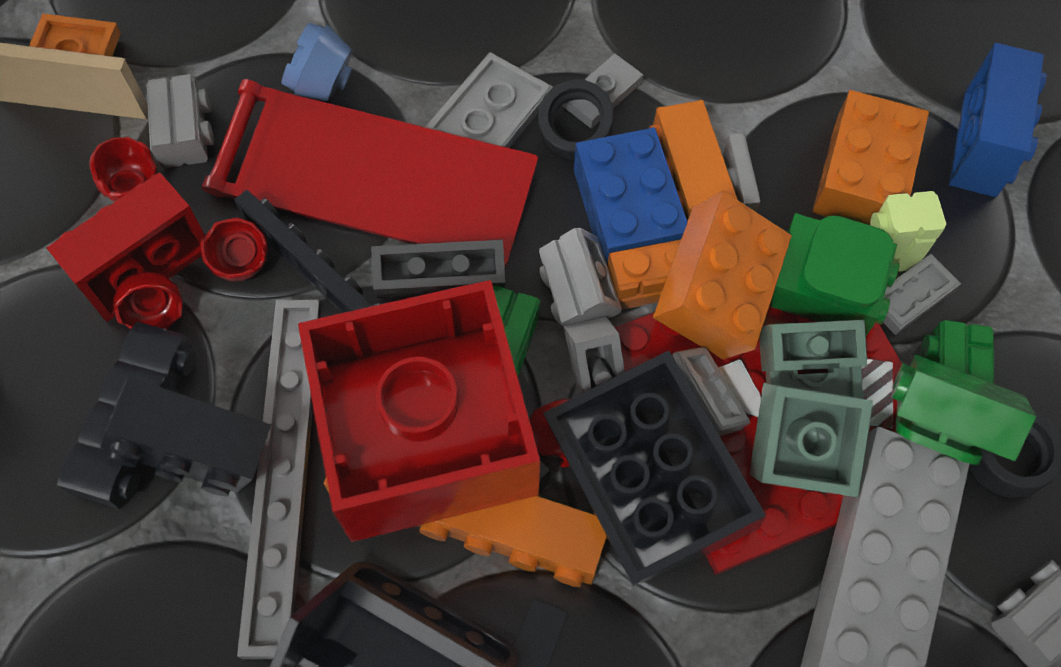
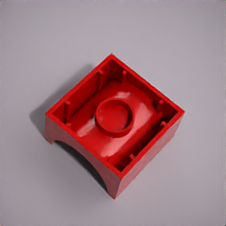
M491 280L298 323L332 510L351 542L538 496L540 458Z

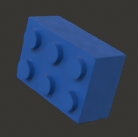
M994 43L964 92L949 186L997 197L1007 183L1012 184L1015 181L1021 164L1032 159L1038 144V138L1033 136V131L1042 113V105L1037 104L1038 96L1042 92L1047 78V73L1042 72L1044 54Z
M655 127L576 143L574 158L575 177L592 233L598 237L607 265L609 253L682 239L687 219Z

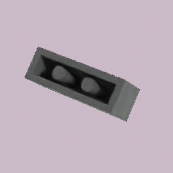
M503 240L371 246L373 290L377 299L416 297L491 280L492 286L505 287Z

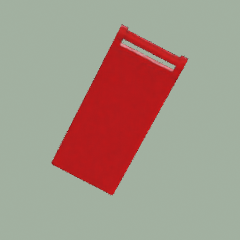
M244 79L241 81L238 89L239 101L211 175H206L201 186L203 191L216 197L226 196L235 199L245 190H248L259 201L262 198H266L278 210L411 244L503 240L505 267L508 265L537 166V155L261 86L252 80ZM263 101L265 105L236 183L226 182L255 103Z

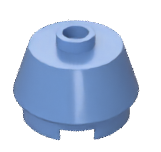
M309 22L297 41L299 46L295 51L291 64L287 63L281 84L294 91V95L329 101L336 88L344 89L351 75L352 68L347 65L353 50L329 25L323 27Z

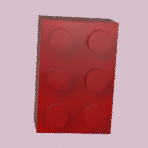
M159 172L150 179L136 185L132 191L111 205L101 208L96 215L75 229L62 234L57 241L46 247V249L102 318L108 322L115 317L113 300L115 292L123 280L132 274L144 271L164 274L167 278H171L202 256L200 241L205 237V234L188 203Z

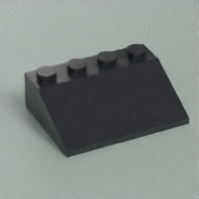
M670 351L656 356L543 413L632 586L727 546L759 529L766 517V514Z

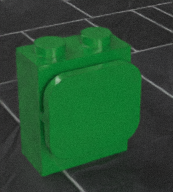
M795 213L787 230V233L792 236L769 307L816 322L864 320L866 337L875 323L881 325L884 322L888 313L890 299L884 298L886 287H892L899 270V263L893 261L897 244L893 243L892 238L884 230L841 216H828L820 221Z
M918 355L914 356L910 366L902 363L892 386V389H894L892 398L897 400L896 432L914 443L973 465L980 463L983 457L982 449L1016 461L1036 419V415L1025 395Z

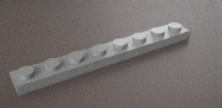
M276 300L263 414V422L271 424L257 469L237 657L241 659H273L289 617L295 613L313 403L298 323L321 318L322 306L319 300Z

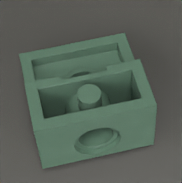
M864 320L772 324L762 327L759 336L761 372L766 371V383L863 399L861 367L867 366ZM828 368V373L798 374V370Z

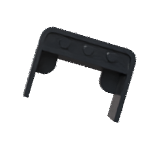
M356 562L289 617L270 667H296L298 664L302 667H349L350 665L352 667H516L520 657L517 649L503 637L376 564Z

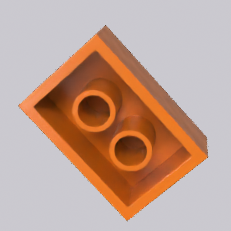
M849 90L836 119L812 213L826 217L841 216L870 225L872 214L879 212L888 195L908 193L911 196L929 111Z
M724 191L694 206L653 318L701 347L707 348L708 351L721 359L755 350L792 235Z

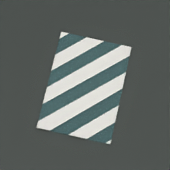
M867 359V366L861 367L863 399L873 401L869 425L893 428V362Z

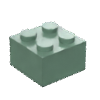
M763 383L749 475L762 483L858 497L873 401L852 396Z

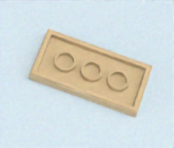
M0 43V101L147 120V101L124 58Z

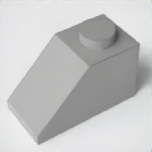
M606 316L564 326L570 366L579 395L625 372L619 333Z

